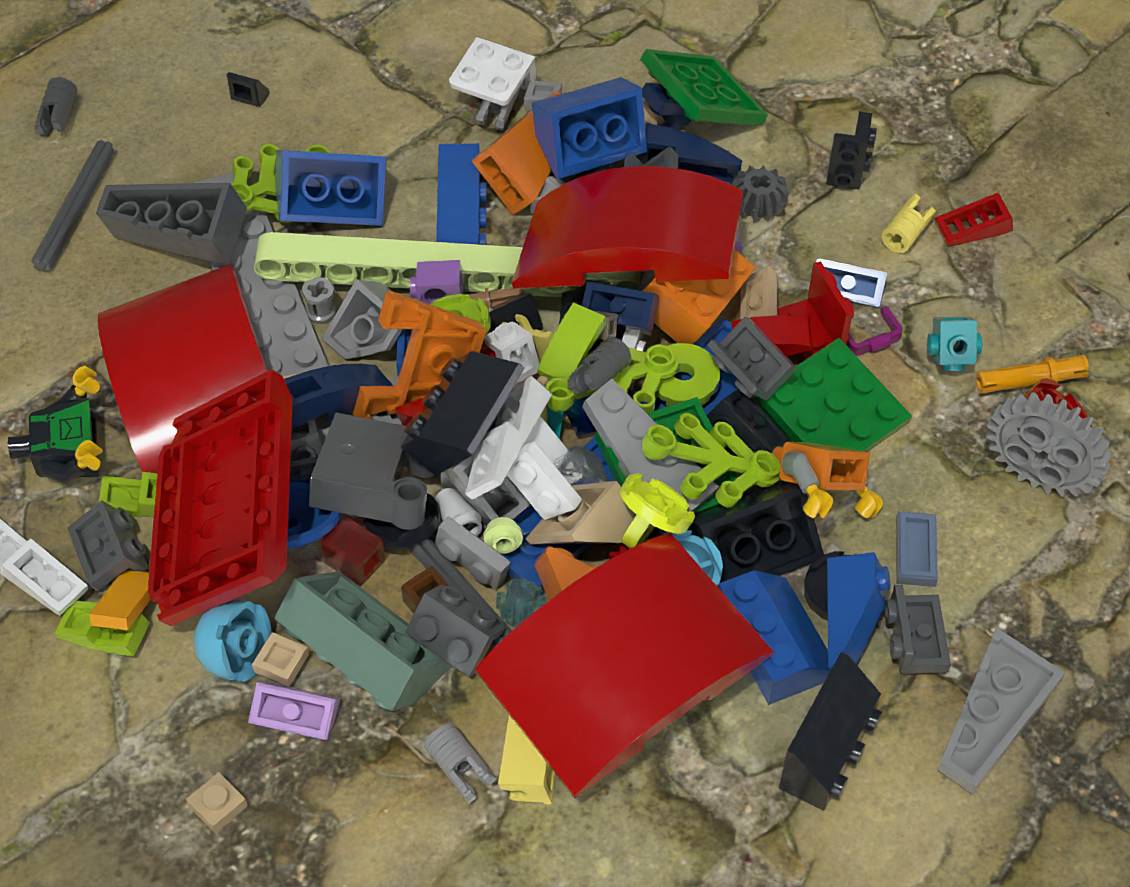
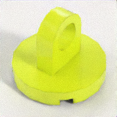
M639 473L628 475L619 490L622 500L637 514L621 540L630 549L645 542L655 527L671 533H685L695 518L693 511H687L689 504L686 499L677 491L657 479H651L649 483L642 481L641 479L644 475Z

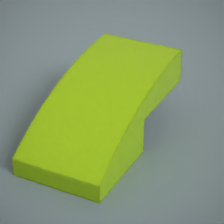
M573 302L549 342L537 368V373L549 379L566 378L569 380V376L583 363L584 359L588 356L589 350L606 327V316Z
M142 472L141 480L102 475L99 502L103 500L116 509L121 507L131 517L154 516L157 473Z
M76 601L65 611L54 632L59 639L79 646L112 654L134 656L150 622L143 614H140L129 630L91 626L89 613L98 602Z

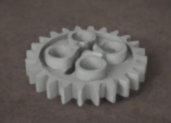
M1032 392L1028 399L1021 393L1017 394L1014 400L1008 397L1003 405H998L987 424V428L990 430L986 438L992 441L989 449L999 452L995 460L1008 463L1005 469L1006 472L1016 471L1019 473L1017 481L1021 482L1028 479L1031 481V488L1035 489L1039 484L1044 487L1046 494H1050L1052 489H1056L1061 497H1064L1068 490L1074 496H1078L1081 490L1089 493L1092 487H1098L1111 465L1109 460L1112 456V453L1107 451L1110 442L1100 439L1103 429L1091 428L1090 425L1094 420L1092 417L1082 419L1079 416L1081 408L1067 409V403L1064 399L1059 404H1055L1049 394L1046 395L1043 401H1040L1035 392Z

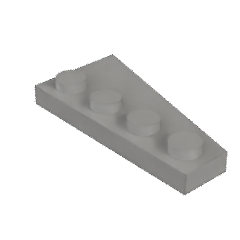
M610 379L585 400L582 406L605 445L611 447L619 460L618 466L625 477L639 473L644 475L641 479L642 481L648 483L651 479L662 481L686 499L689 504L688 512H694L717 491L719 486L713 481L707 485L700 498H687L681 492L680 484L688 473H697L701 468L693 461L669 455L657 461L651 460L644 455L641 444L642 438L652 425L658 424L613 379ZM657 528L661 535L667 532L660 528Z
M996 627L941 758L938 770L973 794L1060 684L1065 672Z

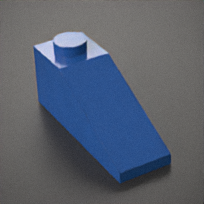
M875 552L827 558L828 667L830 671L840 652L849 655L857 664L885 607V591L890 590L891 587L890 574L887 566L880 564Z

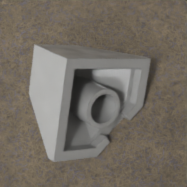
M356 279L322 339L344 359H353L390 351L403 330L383 329L378 321L385 293L391 290L381 282Z

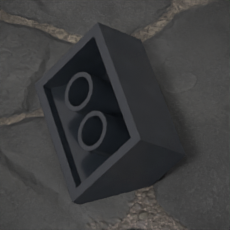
M474 351L468 352L459 359L452 357L440 372V375L443 377L440 384L432 387L422 401L426 405L421 414L415 415L406 426L404 432L408 435L400 448L434 475H438L473 456L525 368L520 363Z
M779 481L771 487H764L743 495L732 508H727L720 504L694 514L695 518L688 528L689 531H692L691 535L698 536L701 539H704V536L707 537L720 551L723 563L720 583L754 570L780 576L813 563L818 557L824 555L815 520L809 517L803 510V506L808 500V495L802 492L799 484L787 481Z
M840 652L786 752L779 784L780 790L822 811H825L831 798L837 801L840 799L849 779L843 774L849 764L854 767L857 766L866 747V744L862 743L861 740L866 731L871 734L874 733L883 714L882 711L877 709L881 696L880 691L850 656L843 652Z

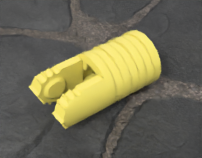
M916 193L909 197L881 234L884 245L893 252H906L936 214V210L933 207L926 209L922 215L914 210L921 199Z

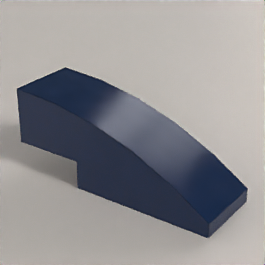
M646 123L647 152L642 153L641 162L643 164H646L670 146L678 154V169L708 175L729 184H733L738 171H741L742 160L720 146L684 131Z

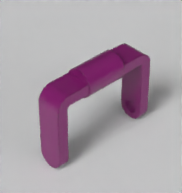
M887 306L880 308V314L891 329V332L882 333L860 343H856L849 333V341L846 346L856 356L868 352L872 353L900 341L903 328Z

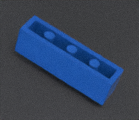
M439 144L436 242L486 245V234H480V229L487 228L486 208H480V203H487L486 182H480V178L484 177L471 161L480 153L479 144Z

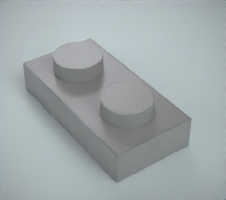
M449 516L440 524L435 545L442 555L451 561L459 562L469 570L472 577L478 582L488 584L497 590L506 580L510 561Z

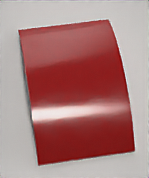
M656 166L614 168L574 179L559 186L537 201L512 280L513 288L581 286L585 283L587 273L654 270L656 282L729 279L743 202V190L708 175L677 168Z
M232 263L229 266H223L98 313V331L105 364L116 402L141 472L157 473L158 457L163 445L172 444L177 429L171 426L174 418L269 371L265 364L251 322L252 319Z
M671 533L626 550L569 585L509 633L475 667V672L574 799H576L642 751L643 744L705 698L708 702L771 657L774 651Z

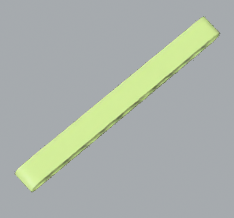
M269 232L262 234L258 238L254 271L259 277L267 280L306 282L315 277H324L330 280L331 284L353 285L356 279L381 282L386 287L410 288V277H416L417 262L460 260L464 292H484L485 288L493 291L513 287L512 280L523 247ZM641 271L587 273L584 285H587V282L594 283L599 281L604 285L639 290ZM581 286L523 288L524 292L531 293L532 296L562 297L563 292Z

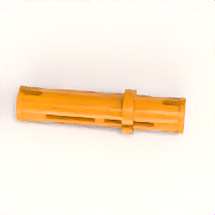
M1082 354L1063 359L1046 357L1041 362L977 371L976 377L981 379H976V386L980 394L1035 385L1045 378L1054 380L1057 383L1058 381L1086 378L1089 372L1083 370H1089V363L1086 356Z

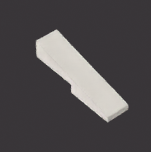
M532 376L514 385L498 413L495 428L485 434L476 449L465 492L470 499H474L502 484L552 394Z
M0 519V574L58 616H61L88 590V585L31 538L26 541Z

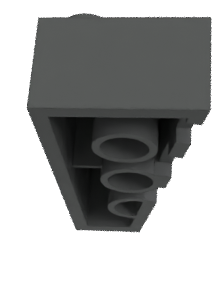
M231 183L106 185L96 214L115 238L229 266L247 207Z

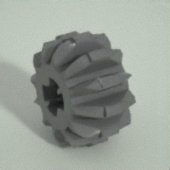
M764 164L760 169H755L749 165L746 171H738L733 184H731L743 190L741 218L752 216L754 222L760 217L769 222L772 215L780 216L788 200L786 178L779 176L777 169L766 170Z

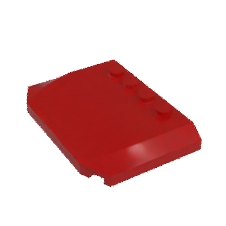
M272 369L174 418L171 426L177 429L172 444L163 445L158 457L148 594L151 601L157 603L161 613L157 614L158 620L169 626L178 624L270 584L286 570L293 398L283 376Z

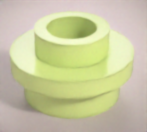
M499 517L489 522L484 531L483 540L484 543L499 554H506L520 547L523 535L521 528L514 520L507 517Z

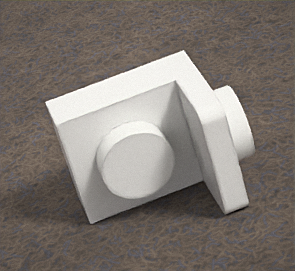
M509 322L499 325L494 331L485 335V345L495 351L497 358L520 363L525 368L516 384L537 373L540 363L532 334L515 322Z

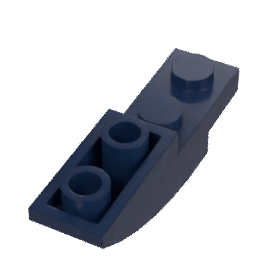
M362 363L326 366L288 377L284 380L293 398L292 429L323 414L329 422H332L335 413L347 415L353 412L360 386L393 385L376 365Z

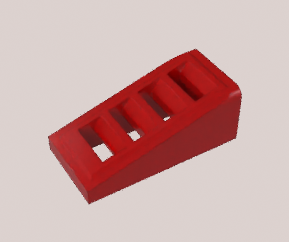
M999 192L934 218L948 247L1000 236L1013 231V218ZM994 215L995 218L989 219L988 216ZM981 218L982 223L977 224L975 219ZM968 221L970 228L965 229L962 222ZM955 224L959 232L952 234L948 225Z

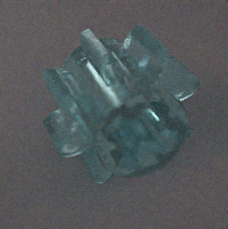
M515 579L510 583H506L505 592L497 593L496 609L501 610L500 620H506L509 625L516 628L546 603V598L542 597L541 586L537 587L534 582L528 579Z

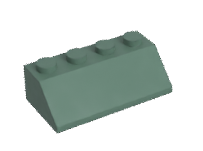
M340 571L294 578L274 619L286 627V632L291 637L304 641L315 650L314 653L319 659L333 664L344 673V678L348 682L365 689L373 696V700L377 705L387 710L394 711L414 705L452 667L450 663L406 634L405 631L409 625L406 621Z

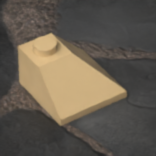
M617 481L572 485V488L582 498L576 509L546 520L542 518L526 537L529 544L622 543L621 540L637 514L622 500L619 492L621 486Z

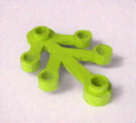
M264 144L260 147L258 160L261 163L259 181L251 186L247 185V178L252 175L254 163L246 156H238L233 160L232 174L234 175V181L231 184L247 207L246 213L251 210L274 213L276 219L280 221L277 201L261 198V196L266 194L276 196L274 167L276 165V150H279L273 144ZM311 145L305 151L331 153L328 148L322 145ZM280 221V222H282V223H290V222H292V221Z
M653 345L646 352L628 347L631 353L630 363H633V365L625 367L613 380L627 393L633 380L646 376L642 389L633 395V400L646 413L652 412L655 407V393L661 379L670 378L676 373L678 359L675 356V352L666 345ZM553 378L545 386V389L552 394L547 405L554 412H565L574 404V400L591 395L597 391L590 390L589 388L584 393L575 394L568 389V379Z
M683 413L674 425L675 432L684 439L693 438L701 447L676 442L673 432L663 425H652L641 441L642 452L651 460L657 461L669 455L707 465L697 473H688L681 482V492L690 499L700 498L708 484L729 470L743 474L733 482L724 481L715 493L717 501L727 508L734 507L742 497V494L752 486L771 487L779 479V460L768 451L760 450L754 453L726 422H717L708 433L701 426L696 416L690 413ZM728 446L737 456L730 455L724 448Z

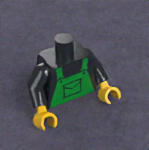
M87 366L79 367L73 375L74 385L61 398L42 410L32 412L29 415V434L8 437L10 458L30 457L38 476L46 477L65 485L70 484L78 477H99L98 468L101 462L98 459V455L102 454L103 449L97 445L96 417L90 399L87 398V393L96 394L100 390L99 382L94 379L97 373Z

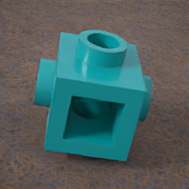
M933 317V334H928L927 352L929 356H932V361L943 365V370L961 371L965 370V364H976L977 355H980L982 352L981 333H977V320L971 317Z

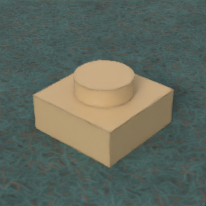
M272 632L252 663L253 671L290 687L309 656L308 647Z
M219 772L186 799L188 807L214 834L248 807L246 799Z

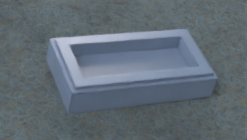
M898 511L896 516V584L936 587L938 581L936 514Z

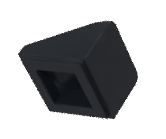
M231 72L227 73L231 99L261 107L269 95V89L259 80Z

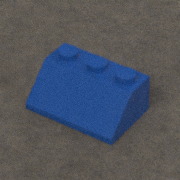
M622 77L532 102L535 135L555 177L558 179L625 159L630 153L635 156L647 152L642 87Z
M276 150L275 188L279 220L383 226L386 156Z
M754 570L719 583L718 588L774 651L771 657L750 671L768 705L824 684L830 673L828 649L787 578Z

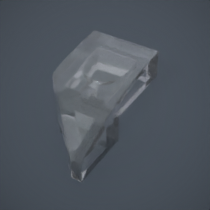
M575 445L567 450L565 454L554 460L553 464L571 486L580 480L585 484L610 482L598 455L583 447Z

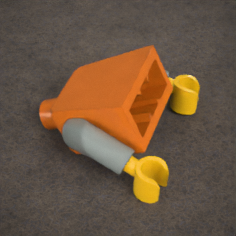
M785 442L783 447L778 446L772 452L780 462V479L799 484L802 492L809 494L810 497L803 506V510L811 518H815L817 513L822 518H825L833 505L832 496L823 490H850L852 494L858 493L861 499L855 505V509L865 518L875 517L883 506L882 498L867 488L869 483L866 478L870 452L804 442Z

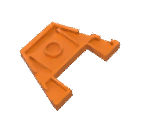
M386 291L378 319L383 329H412L397 385L360 386L353 415L371 419L370 415L387 411L390 415L396 413L395 407L424 398L432 387L440 384L443 379L440 372L452 357L459 359L470 351L480 353L486 334V329L482 323L392 291Z

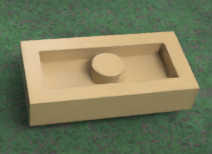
M769 266L750 275L740 287V319H743L745 316L752 318L777 315V272Z

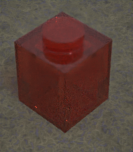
M347 516L338 526H335L324 536L321 542L324 563L335 571H340L360 587L385 562L383 540Z

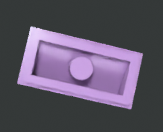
M257 682L248 723L328 740L341 698L269 682Z

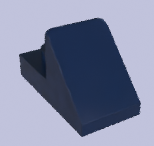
M645 83L642 88V96L649 104V109L655 114L662 116L665 120L660 126L680 130L692 122L684 114L685 110L679 103L666 94L667 90L662 84Z
M587 282L582 306L592 311L618 314L617 330L625 331L626 328L651 332L659 296L645 291Z

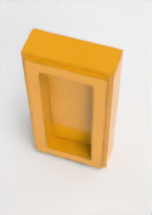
M132 570L122 572L89 613L91 626L129 630L151 600L148 594L149 572Z

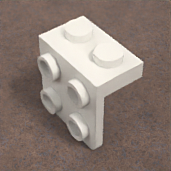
M476 37L449 78L450 87L502 106L507 105L520 85L521 89L527 91L529 82L537 81L535 56Z
M539 417L508 471L507 476L544 520L575 510L582 500L572 488V485L582 472L581 465L543 418Z

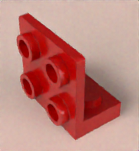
M819 261L813 263L808 298L777 308V315L808 317L811 328L812 350L796 354L800 363H802L838 338L847 344L849 341L851 319L854 317V309L850 300L844 298L839 291L833 273L827 272L822 262Z

